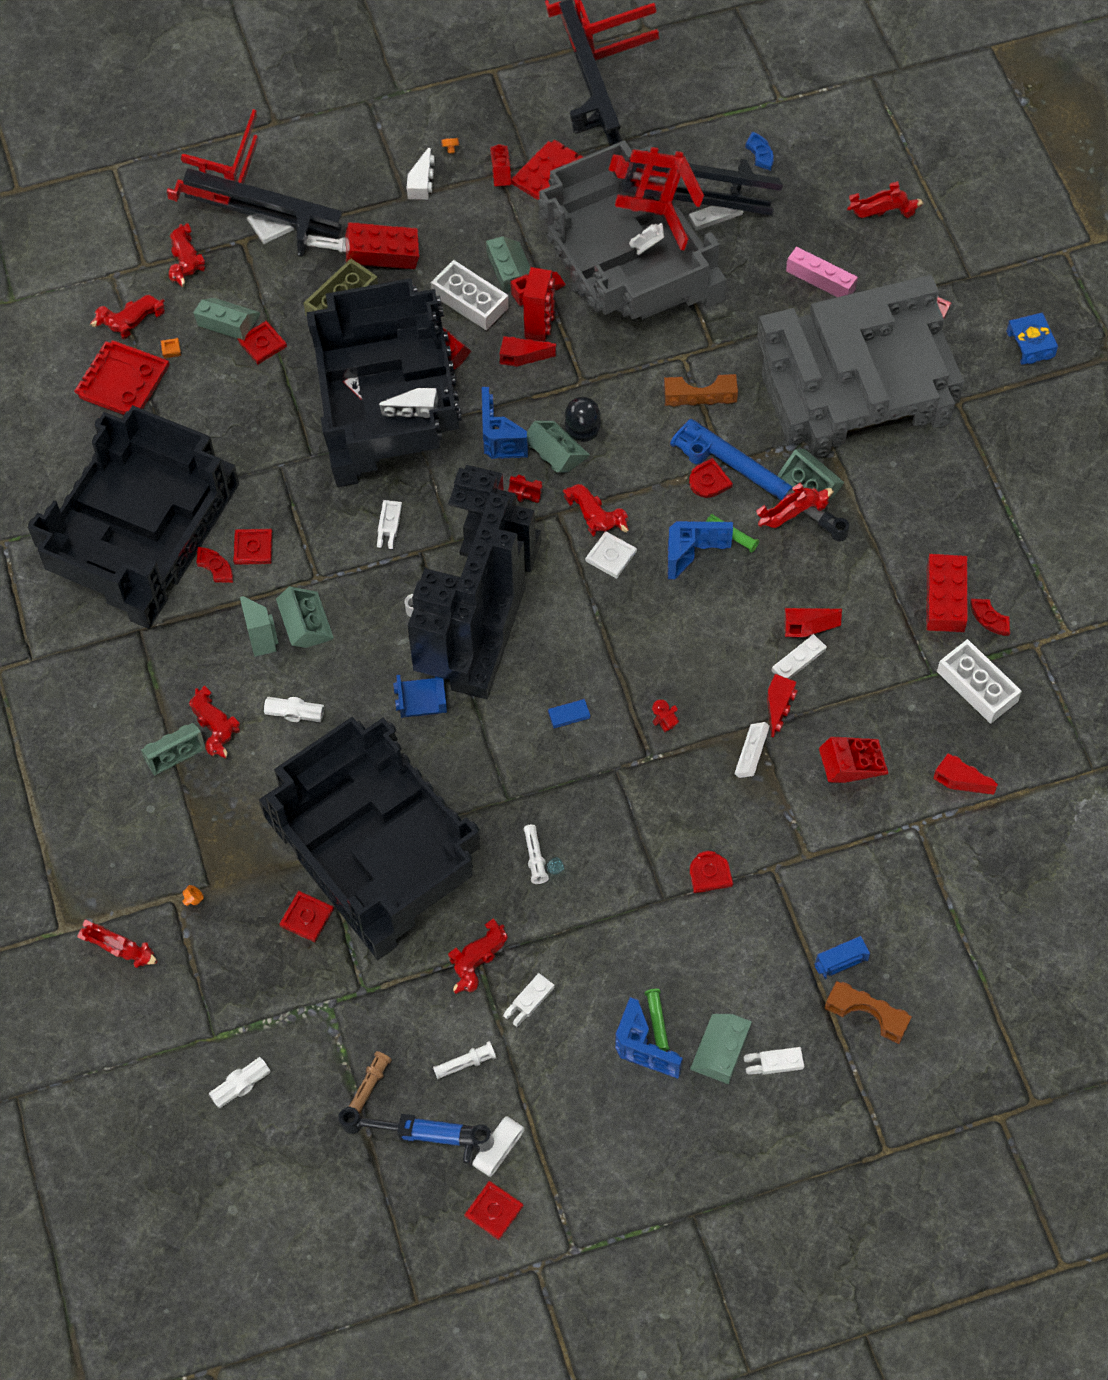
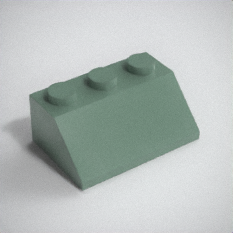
M504 236L486 241L487 255L504 293L511 292V281L529 274L531 268L520 242Z
M217 298L202 299L193 312L198 326L242 340L246 338L247 333L260 316L258 311Z
M534 421L527 431L528 446L536 450L540 454L539 456L543 460L548 461L552 465V469L558 473L570 472L590 456L555 421Z
M795 449L777 475L793 487L801 483L804 488H815L818 492L831 488L834 493L828 501L835 497L844 484V481L806 449Z
M289 586L276 598L292 646L308 648L334 638L318 592Z
M244 596L240 597L254 657L277 652L275 644L279 643L272 614L268 615L266 607Z
M194 723L182 726L172 734L163 736L162 739L154 743L147 744L141 749V752L155 776L206 748L199 728Z
M712 1014L690 1070L729 1084L749 1035L752 1021L734 1014Z

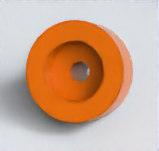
M459 138L443 139L442 147H448V153H455L454 146L459 145Z
M189 885L183 891L184 899L182 902L186 906L190 904L198 905L203 900V894L193 885Z

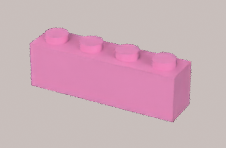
M798 247L794 249L787 259L786 272L836 297L853 294L856 290L857 276Z

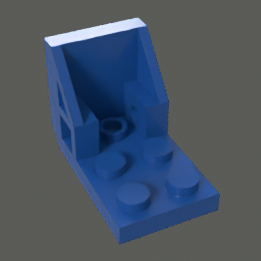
M482 387L484 453L491 459L528 458L527 431L506 417H494L493 394H489V387Z
M676 521L669 527L668 579H676L694 561V547L701 549L731 548L733 522Z
M630 997L616 1032L615 1048L619 1057L679 1079L682 1057H679L680 1055L673 1051L665 1052L656 1045L648 1044L647 1035L649 1028L638 1000Z

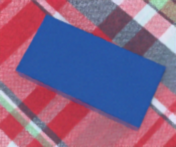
M585 699L548 709L553 729L590 719Z

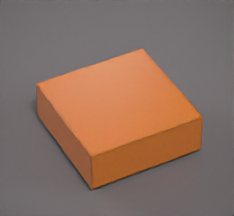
M178 338L161 341L164 359L181 356Z

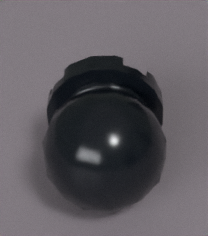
M584 396L574 398L568 403L564 416L565 431L570 437L581 440V442L591 441L597 437L601 427V413L598 404L593 399Z

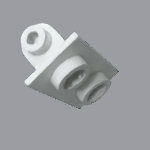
M662 223L659 225L651 224L650 227L642 232V235L638 234L631 239L629 244L632 248H637L638 255L664 238Z

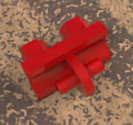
M519 474L516 477H510L508 492L516 493V496H518L517 501L522 502L524 499L539 503L542 491L541 481L529 482L526 481L524 476Z
M657 700L653 703L652 711L656 718L652 722L655 726L660 724L663 731L666 732L679 723L675 715L678 711L675 705L669 709L668 703L664 700Z

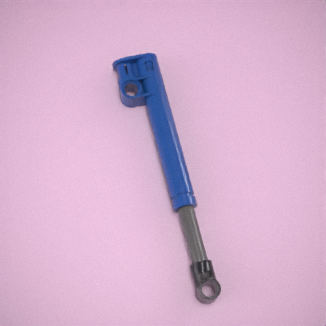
M689 419L671 440L670 445L672 447L677 446L683 450V453L689 456V460L693 464H701L710 454H713L779 500H782L790 493H794L793 486L693 419ZM813 506L803 511L816 520L819 526L830 532L834 540L841 542L847 538L849 522L846 519L837 518L828 511H818Z

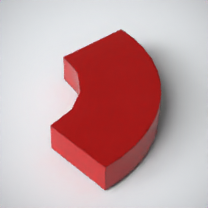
M198 547L197 566L209 570L213 575L214 583H233L231 567L227 560L212 549Z
M990 599L970 600L973 615L984 628L998 635H1010L1009 616L996 612L991 605Z

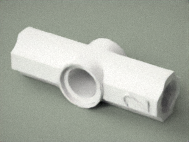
M267 697L264 704V713L281 716L291 722H299L300 720L321 722L324 716V705L307 703L297 697H290L288 700Z
M259 1057L245 1068L233 1071L226 1081L211 1091L209 1095L220 1109L237 1096L241 1097L247 1094L256 1082L270 1073V1069L263 1059Z

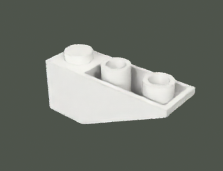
M431 148L425 151L408 174V199L428 200L429 193H432V182H430V179H433V169H431V166H434V155H431Z
M417 388L383 401L379 406L382 415L388 417L416 416L429 418V410L437 409L439 398L437 390L434 388Z

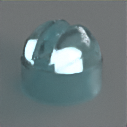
M554 857L547 863V871L553 875L564 870L563 862L558 857Z

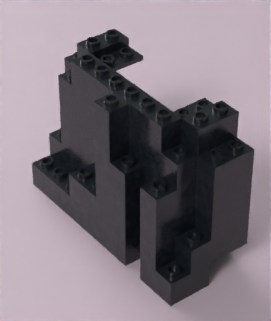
M411 278L327 293V309L306 312L308 328L315 347L324 417H321L322 432L329 451L331 469L337 487L358 484V476H361V473L377 470V462H380L379 459L438 449L442 440V432L460 429L459 421H462L460 405L458 404V392L454 390V386L457 385L452 360L449 361L448 358L452 356L450 346H446V342H449L448 332L444 331L441 317H444L441 297L436 295L435 289L418 292L417 285H413ZM357 377L362 400L343 381ZM417 388H434L437 390L439 398L437 409L429 410V418L416 416L388 417L381 413L379 404L383 401Z
M132 405L130 410L124 414L123 419L103 412L101 417L96 419L95 429L97 434L92 439L95 452L92 456V461L84 468L80 479L74 483L73 490L65 497L61 508L59 509L58 503L53 501L46 508L44 515L37 512L35 517L29 521L28 529L35 547L38 548L45 570L104 594L107 604L126 611L131 622L150 629L168 601L166 588L170 582L178 585L197 554L198 547L202 546L238 488L239 481L235 465L215 456L211 436Z
M466 465L465 469L459 468L454 489L448 502V506L468 510L463 526L464 540L459 551L460 555L468 557L462 575L458 577L424 568L421 579L417 582L412 596L413 612L407 626L413 671L449 679L451 691L488 700L526 588L525 571H532L541 544V530L535 529V510L516 506V493L504 491L503 473Z
M350 717L276 767L274 772L278 787L260 798L259 803L263 817L285 844L289 843L295 850L297 860L378 961L397 947L396 939L415 926L414 918L473 877L471 854L480 849V829L474 821L470 822L467 817L461 820L455 811L448 807L446 808L443 798L440 795L436 796L432 785L421 778L422 774L419 769L411 766L410 759L405 753L401 754L400 750L402 748L397 742L398 739L395 735L396 728L391 722H387L383 717L365 729L360 721Z

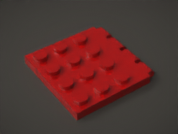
M556 140L548 141L511 179V184L538 200L539 191L550 187L551 170L581 159L583 156H578V153L568 147L565 148V145Z
M113 340L111 343L105 341L99 351L100 354L96 355L91 363V367L84 374L83 381L79 382L74 392L82 400L124 415L130 410L132 405L141 409L145 407L170 363L168 360Z

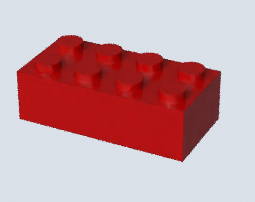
M348 222L345 234L346 263L352 259L360 265L416 268L419 258L417 228Z
M530 268L523 294L525 339L545 342L547 335L551 334L552 325H550V322L554 321L555 300H553L555 295V289H553L555 278H552L551 270Z
M929 554L927 562L926 630L965 632L967 625V556Z

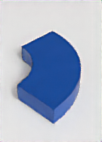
M752 132L745 148L751 150L755 155V166L771 171L773 151L762 136Z

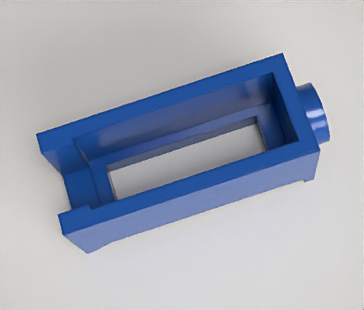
M859 936L817 954L815 968L819 974L822 973L824 979H827V975H834L862 963V961H868L870 952L862 937Z

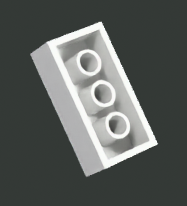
M454 260L431 282V288L436 290V295H440L443 303L486 331L509 308L507 294Z
M968 639L939 662L937 672L990 724L1019 701L1022 691Z

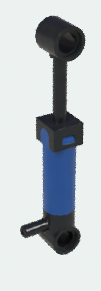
M345 1107L338 1115L343 1130L349 1134L359 1132L362 1126L397 1131L400 1141L415 1143V1140L464 1146L465 1151L462 1161L466 1164L471 1163L474 1148L480 1152H486L494 1144L489 1127L483 1124L476 1126L417 1119L416 1115L402 1113L398 1123L362 1118V1115H359L354 1107ZM355 1118L353 1122L346 1123L348 1119ZM480 1136H487L485 1140L478 1141Z

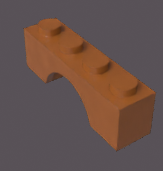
M736 374L718 375L713 384L704 388L690 386L684 381L683 377L664 378L665 406L730 404L737 402Z
M836 981L825 1005L826 1010L841 1017L853 1011H865L872 1014L879 1022L881 1036L900 1044L912 1017L902 1009H895L883 1000L872 998L867 992H859L848 983H840Z

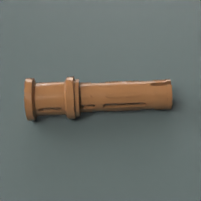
M378 1051L375 1052V1058L371 1066L366 1069L365 1079L349 1107H354L359 1114L375 1084L383 1078L384 1075L382 1073L387 1064H390L392 1061L390 1057Z

